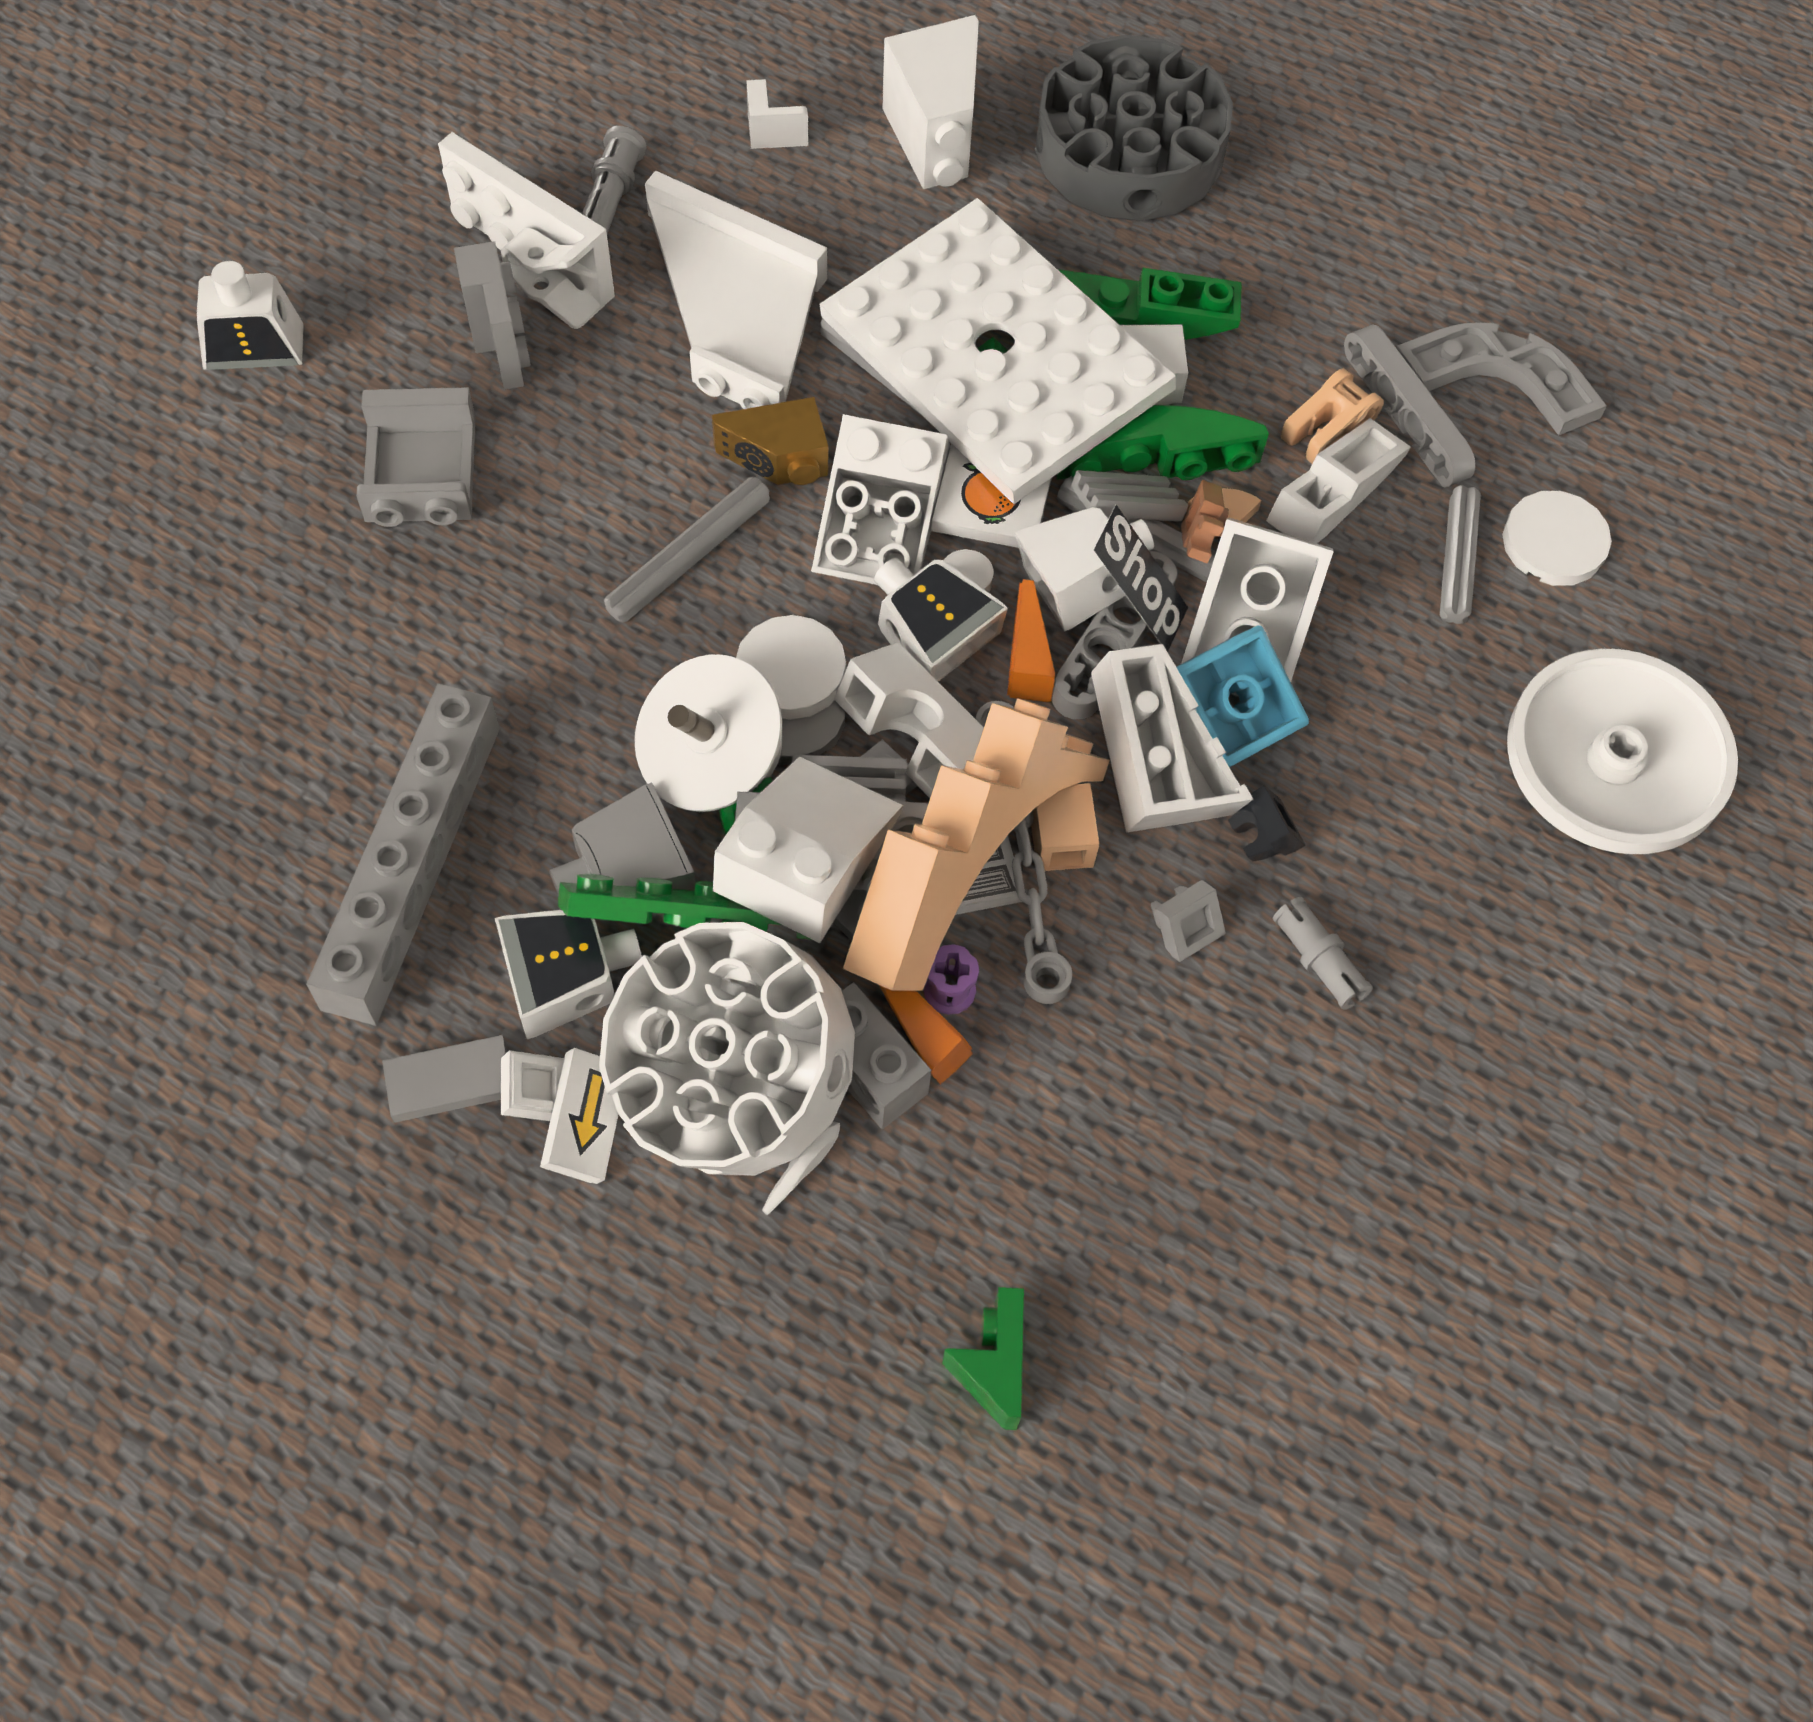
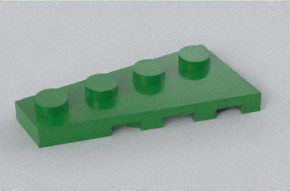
M579 874L577 875V883L560 882L558 907L567 916L648 924L652 922L653 913L663 914V922L684 928H689L698 923H711V918L722 919L721 923L745 922L765 932L769 929V924L782 925L714 892L713 882L710 881L695 882L694 890L672 889L673 882L665 879L637 878L636 887L615 886L613 885L614 878L609 876ZM796 932V938L812 940Z

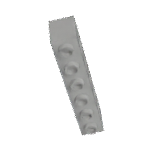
M437 683L306 985L320 1011L377 1025L500 730L491 697Z

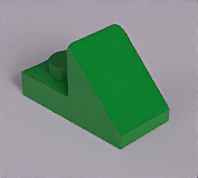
M998 1287L994 1307H983L982 1346H993V1350L947 1348L944 1350L942 1361L946 1369L1004 1430H1017L1021 1419L1024 1288Z

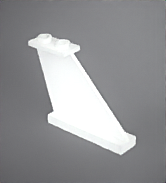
M655 171L645 183L648 216L652 219L690 341L692 382L696 383L700 390L707 395L713 397L722 395L739 403L743 409L786 402L814 292H818L827 280V247Z

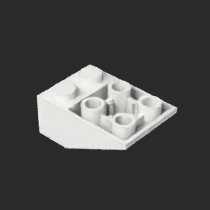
M843 414L811 572L877 585L874 582L876 573L892 558H897L914 575L921 570L931 533L932 518L950 450L947 434Z

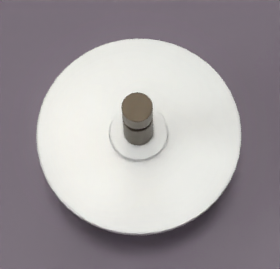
M727 655L699 656L681 663L665 674L647 696L641 708L635 731L636 758L647 784L652 782L658 796L678 808L695 812L715 811L728 807L737 802V791L752 792L764 778L772 775L782 750V714L773 687L755 667L741 659Z

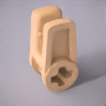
M1344 368L1336 371L1324 383L1321 389L1288 417L1284 423L1281 439L1288 445L1293 446L1307 435H1312L1313 430L1320 424L1329 421L1325 427L1317 429L1316 435L1309 442L1306 458L1312 464L1318 453L1369 418L1375 420L1384 405V399L1375 392L1371 394L1366 393L1353 382L1354 376Z

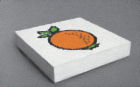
M951 444L932 518L931 531L1019 548L1015 532L1042 523L1051 478L1013 504Z

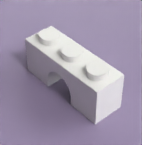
M899 642L850 659L834 698L869 736L891 729L905 732L919 742L906 769V774L929 798L931 797L941 765L964 769L967 760L973 761L984 729Z

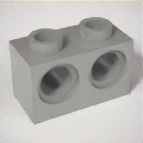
M853 982L842 990L855 1030L852 1081L847 1090L883 1130L928 1095L931 1069Z

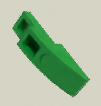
M1142 268L1139 281L1057 269L1119 325H1182L1184 340L1236 329L1241 321L1242 282L1150 268Z
M1153 405L1057 473L1056 479L1074 477L1077 470L1107 472L1123 469L1126 472H1137L1154 463L1157 464L1160 476L1167 478L1178 477L1181 480H1193L1202 476L1205 472L1227 468L1232 472H1240L1261 462L1269 433L1266 425L1223 412L1187 406Z

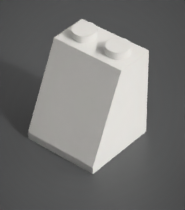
M975 15L884 39L882 109L923 189L938 185L948 187L954 185L960 179L968 178L979 25Z

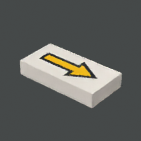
M573 1048L565 1054L540 1167L585 1182L598 1184L605 1180L618 1113L613 1096L606 1093L599 1068L600 1056Z

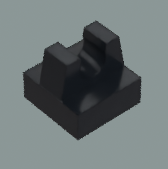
M1265 785L1250 793L1253 800L1228 820L1232 829L1237 833L1246 832L1253 827L1258 828L1257 839L1243 848L1247 857L1252 861L1264 860L1281 853L1288 855L1306 846L1282 800Z

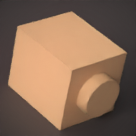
M1076 784L1058 791L1032 810L1034 822L1031 828L1034 851L1042 858L1045 871L1094 867L1099 848V837L1091 784Z

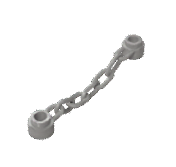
M1003 701L988 702L978 710L976 720L983 727L985 726L992 703L1010 708L1014 707ZM1031 811L1013 829L1016 833L1019 853L1015 855L1012 861L1015 888L1018 898L1028 905L1031 930L1024 938L1027 966L1023 983L1027 994L1033 1000L1042 1004H1053L1059 1002L1067 995L1072 980V968L1069 962L1062 955L1058 954L1053 934L1043 928L1040 903L1046 898L1048 887L1042 858L1038 853L1031 850L1027 830L1034 822L1033 811ZM1033 860L1039 893L1035 888H1031L1027 895L1024 889L1021 862L1023 866L1029 867ZM1045 938L1049 952H1041L1035 955L1032 941L1034 940L1036 945H1041ZM1041 975H1051L1058 984L1053 988L1047 989L1041 987L1036 979Z

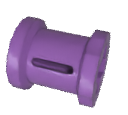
M943 945L939 948L924 986L925 999L936 1011L947 1015L958 1014L968 1009L973 1003L976 994L975 984L979 975L977 959L965 947L959 945ZM950 959H955V966L949 965ZM945 975H955L957 985L945 984ZM947 996L953 997L952 1002L949 1003L946 1001Z

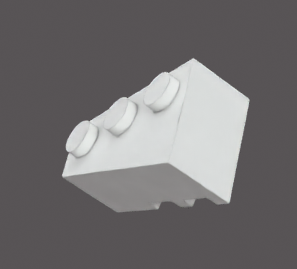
M1158 644L1109 651L1093 669L1091 675L1126 833L1230 816L1251 802L1253 797L1245 784L1239 785L1223 757L1226 751L1217 737L1213 739L1196 711V708L1199 706L1164 645Z

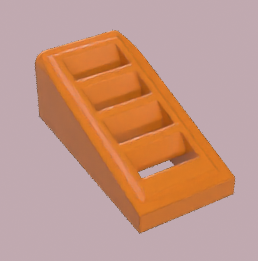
M1023 579L1022 583L1019 584L1015 610L1007 695H1009V698L1051 702L1055 682L1052 656L1034 580Z
M879 985L915 1051L931 1069V1076L941 1085L973 1054L971 1051L972 1047L917 991H892Z

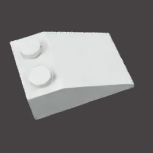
M1228 518L1181 664L1242 632L1260 625L1264 628L1291 682L1334 552L1333 548Z
M799 756L743 809L715 850L713 891L820 943L884 842L887 831L892 829L901 815L903 805Z

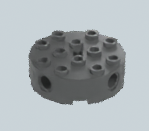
M1122 35L1092 40L1073 50L1071 59L1062 63L1058 68L1054 66L1044 79L1035 152L1045 178L1070 202L1104 217L1143 221L1178 214L1205 198L1222 172L1231 131L1233 102L1222 77L1207 63L1200 66L1194 60L1182 56V47L1164 39Z

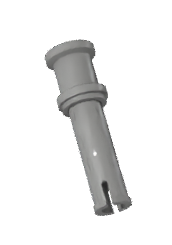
M612 126L607 129L603 139L605 150L602 157L597 159L592 167L591 174L594 185L582 212L583 215L604 227L607 234L622 195L629 192L634 185L635 174L633 171L635 165L643 159L647 150L644 138L635 130L624 126Z

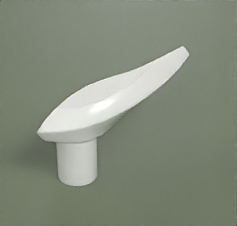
M832 1122L798 1158L790 1161L787 1170L774 1186L762 1209L766 1215L770 1214L799 1182L824 1159L838 1138L840 1123Z

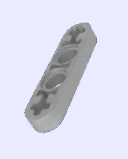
M1372 324L1347 334L1344 342L1346 358L1371 392H1375L1384 399L1388 406L1384 409L1403 434L1408 432L1416 443L1412 447L1441 486L1450 487L1471 478L1476 467L1471 447L1379 326Z
M1149 551L1174 586L1177 569L1173 561L1165 554ZM1126 596L1096 614L1059 670L1054 683L1052 703L1056 710L1064 717L1085 719L1092 716L1099 709L1091 672L1100 661L1091 656L1088 648L1096 644L1107 645L1113 650L1136 648L1150 629L1142 617L1139 622L1134 624L1123 623L1115 617L1113 611L1120 607H1129L1137 611ZM1084 673L1090 678L1087 691L1082 692L1078 697L1069 694V690L1074 691L1077 688Z

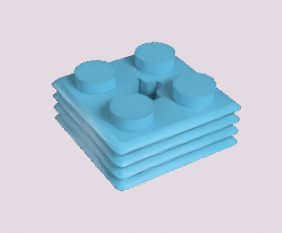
M1260 625L1242 632L1176 667L1199 705L1196 711L1213 739L1216 737L1219 739L1226 751L1223 757L1229 767L1309 724V718L1264 628ZM1236 692L1240 702L1232 708L1228 697Z

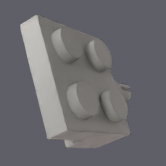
M495 241L455 247L454 253L475 352L482 353L496 350L504 390L523 387L524 382L521 368L530 367L531 364L525 335L518 337L514 335L525 333L519 302L516 296L509 298L506 296V294L516 293L510 261L499 262Z

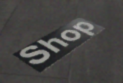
M1115 505L1093 551L1168 652L1188 610V606L1121 510Z

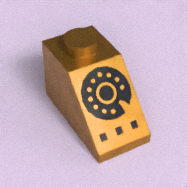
M814 397L712 415L715 451L734 463L777 485L791 482L796 485H807L816 481L819 477L828 476V443Z

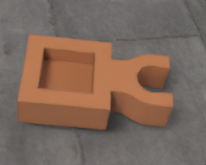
M1205 480L1201 481L1181 524L1183 547L1187 548V556L1208 563L1212 555V542L1214 538L1218 539L1221 536L1228 518L1229 509L1224 506L1222 487Z

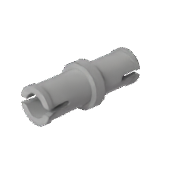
M1297 897L1290 901L1294 908L1292 911L1284 904L1273 916V921L1281 927L1302 954L1300 962L1308 972H1316L1343 1010L1355 1006L1351 999L1354 996L1359 1002L1366 998L1372 991L1373 986L1369 981L1365 980L1343 952L1345 944L1337 934L1328 933L1309 909L1303 897Z

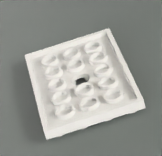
M978 198L819 304L822 318L940 433L947 434L949 442L1013 504L1020 501L1176 389V375ZM990 330H1003L1012 335L1015 340L1013 347L1004 354L993 349L980 352L975 347V342L981 334Z

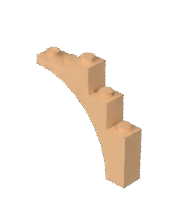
M1017 698L1014 708L992 703L973 761L967 760L964 769L941 765L922 825L915 824L912 833L887 831L843 969L892 991H923L939 947L961 902L984 865L1008 834L1035 807L1058 791L1081 782L1103 781L1110 760L1091 754L1094 743L1066 734L1067 726L1047 720L1051 710L1047 707Z

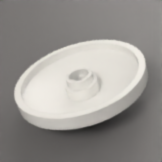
M1593 649L1573 653L1558 659L1545 667L1530 681L1516 704L1508 727L1507 749L1514 777L1527 800L1557 829L1584 844L1601 850L1624 854H1650L1683 845L1697 837L1713 822L1726 805L1735 786L1738 770L1737 747L1730 724L1721 708L1711 695L1686 673L1667 662L1643 653L1621 649Z

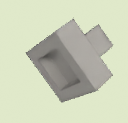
M1203 880L1189 888L1184 886L1175 888L1176 896L1163 904L1158 901L1151 903L1153 917L1157 927L1161 929L1165 948L1179 962L1226 934L1216 889Z

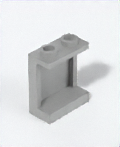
M469 387L363 390L361 407L367 424L364 484L357 486L356 497L364 521L393 527L401 524L403 521H429L436 525H449L456 520H471L476 417Z

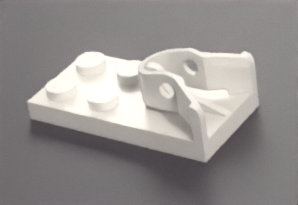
M451 132L438 143L443 164L442 172L447 183L451 202L450 209L453 216L462 226L469 229L474 226L487 234L492 242L495 241L496 247L501 250L502 261H510L514 282L530 299L540 302L568 324L569 327L578 329L615 297L607 232L604 227L455 133ZM541 281L549 284L547 288L542 290L534 287L537 282Z

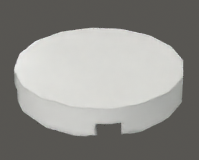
M1539 491L1524 497L1511 510L1502 534L1505 551L1514 565L1526 575L1530 572L1534 576L1541 577L1540 582L1552 586L1575 585L1590 579L1605 562L1612 542L1609 525L1599 510L1583 498L1563 491Z
M795 615L770 618L753 627L740 642L736 658L755 667L770 682L777 695L782 718L788 720L811 717L829 707L834 701L846 671L843 645L833 631L814 619Z

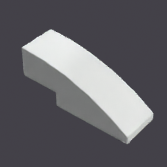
M1369 418L1318 453L1310 470L1281 490L1266 521L1283 534L1317 544L1395 469L1411 447Z

